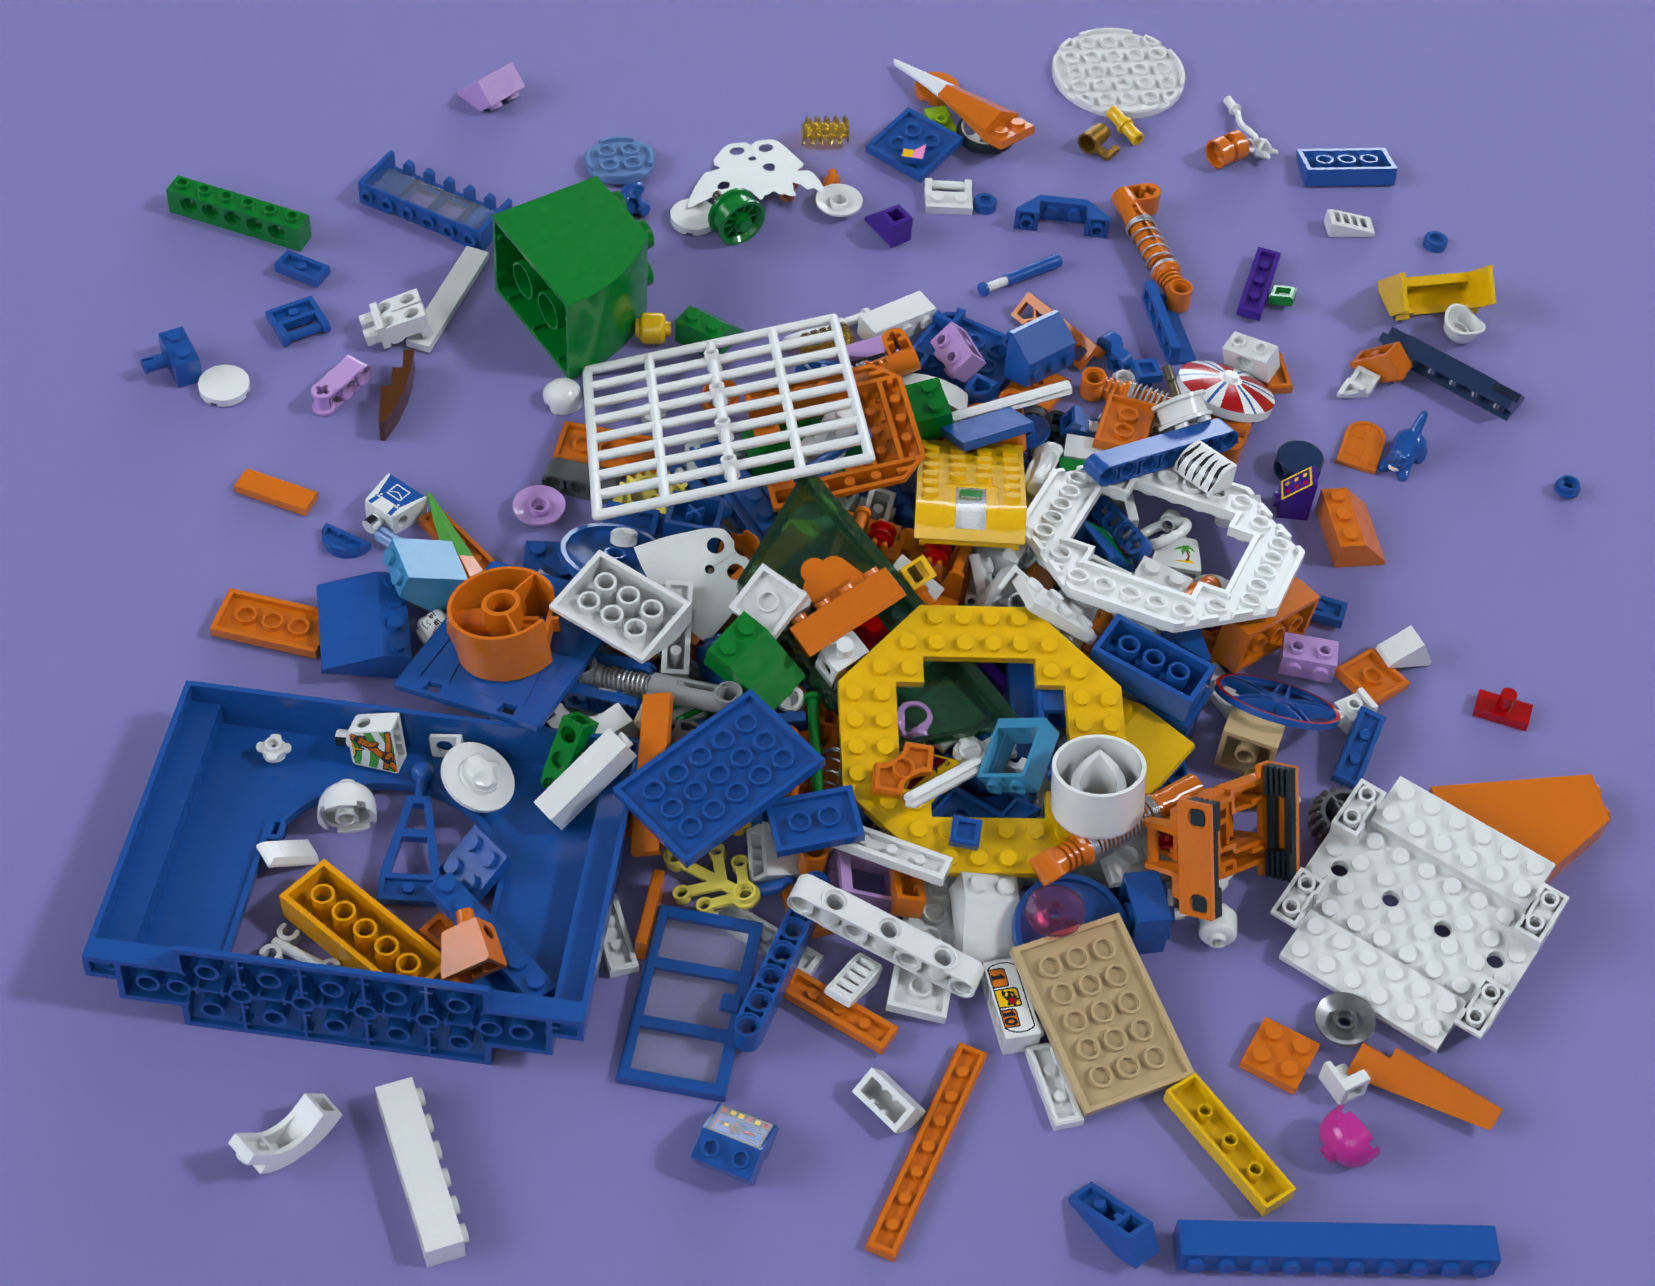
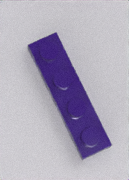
M1258 247L1236 315L1260 321L1281 252Z

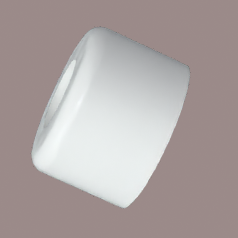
M1100 734L1077 737L1063 744L1056 751L1052 760L1051 809L1056 821L1068 832L1079 837L1094 840L1116 838L1132 830L1140 822L1145 804L1147 765L1140 750L1121 738Z

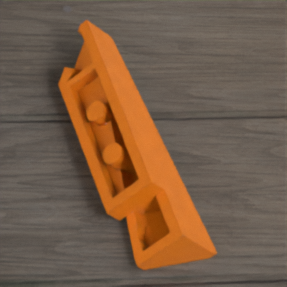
M1364 1042L1347 1070V1074L1350 1076L1364 1069L1371 1078L1369 1084L1487 1130L1493 1128L1503 1110L1479 1093L1398 1047L1392 1056L1389 1057Z

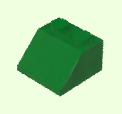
M689 306L676 318L675 341L682 345L744 333L743 329L693 306ZM731 346L717 348L719 354L725 353Z

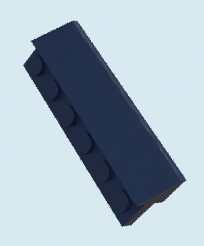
M1394 327L1391 328L1388 334L1382 332L1378 339L1382 345L1400 341L1413 365L1410 370L1506 421L1525 399L1523 395L1500 384L1497 380Z

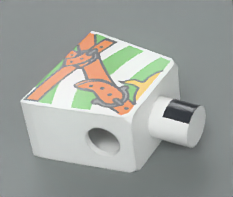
M400 713L358 714L355 716L349 730L338 729L336 731V746L350 747L352 761L355 764L399 773L407 756Z

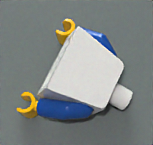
M765 817L762 824L750 821L733 834L734 836H741L746 830L750 882L759 888L761 897L781 893L794 884L795 878L802 875L797 868L799 854L777 858L767 817Z

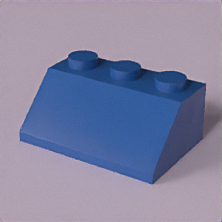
M1053 310L1009 331L1003 377L1029 387L1073 365L1076 342L1059 311Z

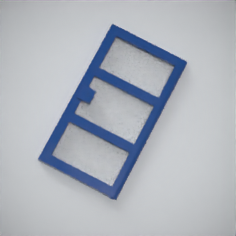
M667 905L658 906L615 1078L616 1082L719 1102L726 1101L737 1050L734 1044V1021L751 986L763 931L762 922Z

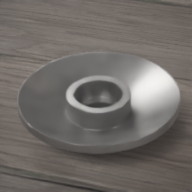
M1337 992L1326 996L1319 1002L1315 1011V1024L1321 1035L1328 1041L1340 1046H1356L1364 1043L1371 1037L1375 1029L1376 1017L1372 1007L1363 998L1352 993ZM1344 1022L1347 1023L1348 1026H1343L1339 1023Z

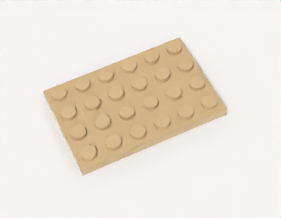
M1119 913L1013 947L1010 950L1011 958L1069 1086L1080 1106L1083 1117L1174 1086L1195 1073Z

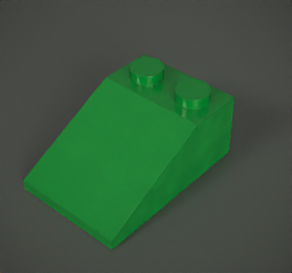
M745 611L707 649L704 664L723 680L737 682L741 686L743 694L749 689L753 690L774 711L806 678L803 671L770 632Z

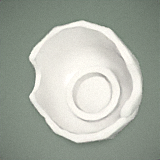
M556 378L549 382L543 390L544 403L549 405L553 414L567 415L575 413L582 407L583 396L581 388L577 382L569 378Z

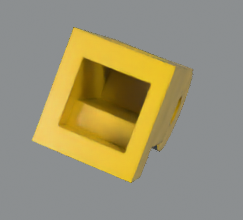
M921 555L901 568L896 573V576L904 585L907 593H910L937 576L925 556Z

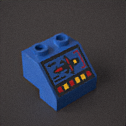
M718 1103L701 1130L691 1158L699 1165L754 1186L764 1159L769 1155L779 1128L777 1125Z

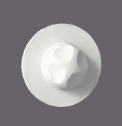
M476 742L460 743L452 747L442 760L441 778L444 787L450 796L463 807L475 812L490 813L503 808L512 798L515 788L513 772L507 761L489 746Z

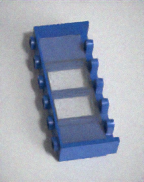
M392 150L358 181L361 203L387 214H394L442 234L461 245L483 251L493 242L492 215L512 208V200L509 198L499 208H496V197L492 193H488L484 197V202L476 200V191L472 185H468L463 190L464 194L457 192L455 180L451 176H448L443 181L442 186L435 182V172L431 168H427L423 172V177L415 174V164L412 160H407L403 164V169L396 167L395 154Z

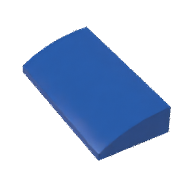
M1385 148L1296 149L1297 163L1305 187L1395 185L1398 168Z

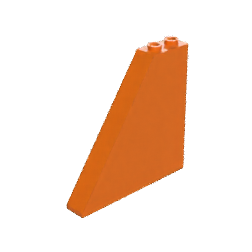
M1592 774L1431 786L1429 792L1555 863L1556 865L1546 880V884L1597 841L1610 822V812L1604 806L1601 798V789L1599 785H1596Z

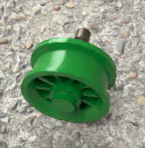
M734 188L723 194L719 190L713 193L712 197L716 201L710 208L708 223L715 232L719 233L724 243L738 245L751 239L760 230L765 220V209L760 202L754 200L749 190Z

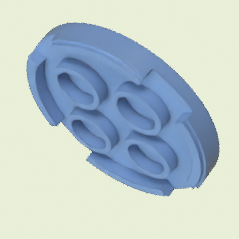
M606 137L599 140V143L591 149H587L585 153V167L592 177L597 176L605 183H634L652 173L655 168V152L649 144L634 141V137Z

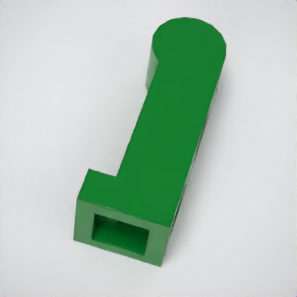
M578 711L562 716L542 772L543 775L540 781L542 787L547 789L583 754L590 735L596 732L598 722Z

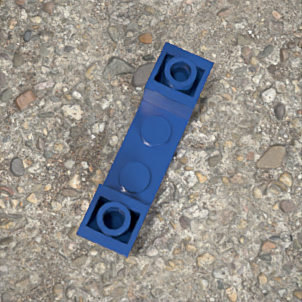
M1039 195L1016 208L1013 229L1037 231L1039 219L1083 223L1084 236L1107 238L1111 217L1088 199Z

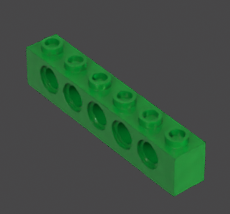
M179 175L166 189L169 212L300 252L312 237L309 214Z

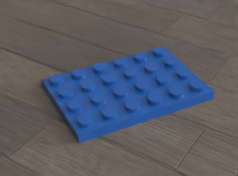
M749 689L612 789L614 795L688 868L826 766L822 755L753 690Z

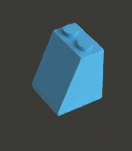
M392 538L388 548L383 553V562L387 566L391 582L395 586L398 596L430 612L440 609L447 614V604L451 594L463 581L468 579L452 541Z

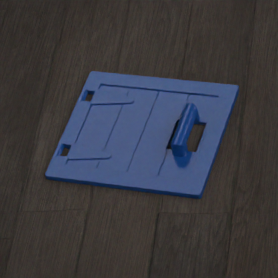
M492 561L485 570L512 565ZM542 574L552 584L555 598L570 583L569 580ZM559 615L561 631L553 633L550 643L552 663L541 671L522 679L490 681L478 678L463 668L459 662L456 649L447 633L446 617L396 679L394 687L398 691L539 731L605 642ZM430 686L440 688L438 693L429 691L427 689ZM504 708H509L515 711L514 714L511 715L502 712V710Z

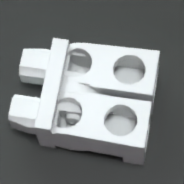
M417 288L383 300L378 305L376 302L369 304L371 312L359 316L368 346L382 342L384 349L392 347L391 343H400L406 337L422 333L423 338L433 335Z

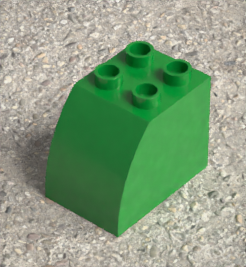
M595 176L492 215L495 290L567 378L573 379L581 375L582 369L585 366L605 362L618 352L635 333L636 318H640L641 314L647 311V286L654 282L653 271L648 263V249L654 246L653 232L645 220L636 221L629 213L623 195L617 190L611 192Z

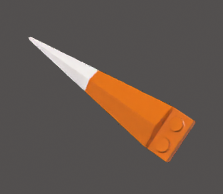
M894 59V66L914 78L940 98L984 142L1002 150L1034 134V125L1022 118H1018V113Z

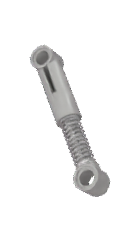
M595 657L576 681L594 685L597 689L605 687L606 689L610 688L611 690L615 689L616 691L619 690L626 693H638V695L671 692L674 696L673 705L714 713L719 712L743 694L741 686L734 681L714 684L656 672L648 676L646 673L643 675V673L638 674V672L634 673L633 671H624V669L620 670L617 668L615 670L614 667H606L601 663H597Z

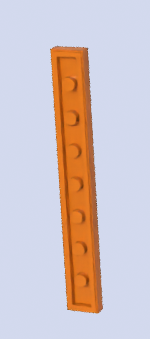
M959 1042L865 1245L866 1251L895 1263L986 1062L988 1053Z

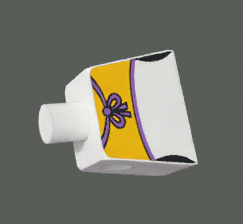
M850 631L819 652L813 674L830 694L837 689L838 681L868 654L869 650L854 631Z

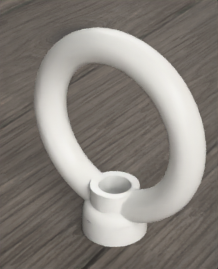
M1166 510L1162 514L1160 521L1154 522L1140 531L1147 538L1162 530L1167 532L1168 534L1149 539L1153 544V549H1158L1186 536L1192 528V522L1186 517H1181L1175 510ZM1165 521H1170L1172 526L1166 524ZM1137 542L1134 546L1139 549L1141 545Z

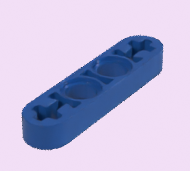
M1100 496L1090 511L1091 515L1136 561H1142L1144 555L1149 557L1153 550L1152 542L1108 497ZM1104 507L1108 510L1105 514L1102 513ZM1119 517L1117 523L1113 526H1110L1112 521L1115 518ZM1128 530H1131L1130 535L1127 538L1123 539L1124 534ZM1137 542L1141 545L1139 549L1134 546Z

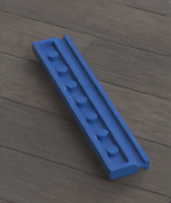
M715 440L704 444H700V448L719 445L721 443L719 442V440ZM690 447L689 451L696 449L694 447ZM723 455L696 460L694 463L698 468L721 464L720 458ZM741 470V476L738 480L749 478L751 475L747 470ZM724 474L706 478L710 486L727 482ZM759 487L719 495L726 499L733 507L732 517L743 532L744 530H749L758 536L761 544L760 549L779 533L774 525L781 517L777 512L773 511L771 503ZM803 549L778 574L783 577L804 581L801 577V566L810 557Z

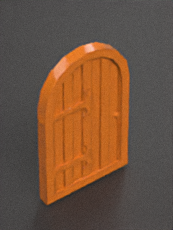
M1357 421L1350 424L1344 433L1335 463L1375 475L1382 450L1385 447L1386 435L1378 425L1367 421Z

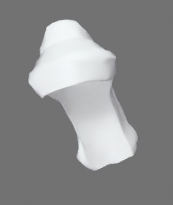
M1046 442L1031 449L1030 454L1033 459L1030 461L1025 473L1026 500L1030 503L1053 469H1056L1059 457H1063L1064 448L1062 445Z

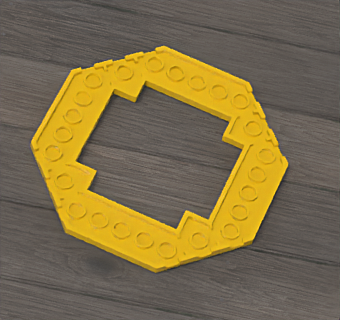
M919 605L838 681L841 786L852 784L856 803L864 810L863 813L877 826L883 827L893 837L952 857V865L946 877H958L961 872L1013 876L1016 878H1038L1028 861L1046 849L1067 841L1071 834L1053 816L1051 791H1045L1043 795L1045 818L970 817L983 820L977 851L948 846L952 817H932L931 800L915 809L912 807L907 808L904 795L913 789H903L899 799L870 794L874 764L892 761L900 755L896 687H923V661L1032 663L1036 690H1063L1067 742L1077 737L1094 734L1114 736L1126 741L1122 687L1049 622L1028 611L1027 607Z

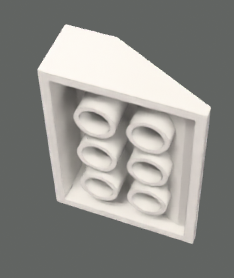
M598 550L549 605V609L643 664L675 642L691 623L692 603L605 552Z

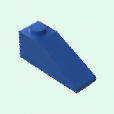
M1092 1181L1067 1197L1070 1205L1112 1253L1134 1269L1159 1253L1153 1222Z

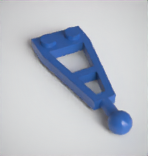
M425 761L416 763L411 770L412 779L416 782L414 795H407L380 870L377 901L380 904L437 907L425 890L427 884L440 877L431 796H426L427 784L432 781L435 772L433 766ZM414 809H424L426 829H407ZM402 842L428 843L431 875L392 873Z

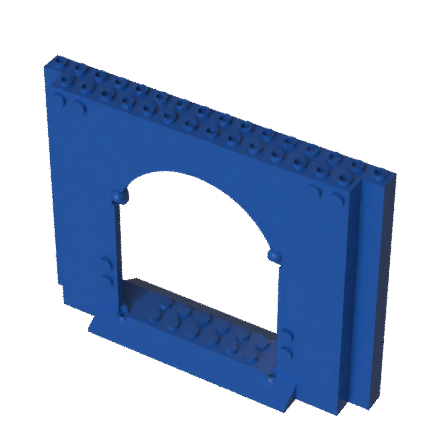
M186 680L81 956L85 975L117 979L120 998L182 1006L185 1025L486 1065L492 1064L493 1048L553 1055L556 1038L584 1041L632 814L614 795L612 788L637 771L640 739L627 737L633 743L630 749L637 757L561 830L534 803L546 790V788L541 786L540 781L558 728L543 726L541 730L535 731L504 721ZM400 713L407 756L399 773L357 765L352 761L350 747L336 746L335 744L336 731L338 729L349 730L355 716L358 714ZM601 733L590 735L583 753L602 735ZM272 734L281 735L285 743L291 744V752L286 754L284 760L278 763L267 762L263 758V753L256 750L257 743L264 742ZM462 734L464 743H481L497 751L507 761L514 775L515 788L510 801L503 808L490 813L475 812L457 803L444 787L441 778V763L444 757L432 756L429 735ZM446 741L437 743V746L444 750H449L453 747L451 743ZM425 761L430 763L434 768L435 774L432 781L427 784L426 796H431L447 803L466 815L514 860L498 880L490 914L557 985L555 995L553 997L517 993L498 971L475 980L472 984L232 952L263 860L256 845L265 841L283 840L287 834L286 827L301 814L317 806L326 788L343 779L354 780L366 786L369 790H399L415 793L416 782L412 779L411 770L418 762Z

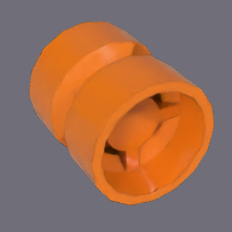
M1233 130L1208 141L1205 147L1207 159L1214 168L1219 169L1232 162L1246 158L1249 154V143L1246 136L1239 130Z

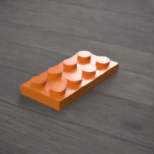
M565 421L552 458L558 457L588 464L586 424ZM596 426L597 433L614 430ZM636 435L599 443L598 451L653 440V437ZM653 450L599 462V467L611 468L655 458V453ZM656 469L650 470L651 474H655ZM635 474L629 475L635 479Z
M230 588L209 628L211 636L313 659H317L320 653L318 610L314 606Z

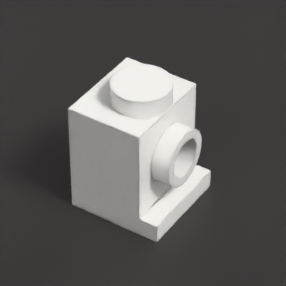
M1362 687L1358 688L1356 693L1334 702L1333 705L1341 715L1338 727L1346 735L1349 734L1361 706L1375 712L1378 709V705Z

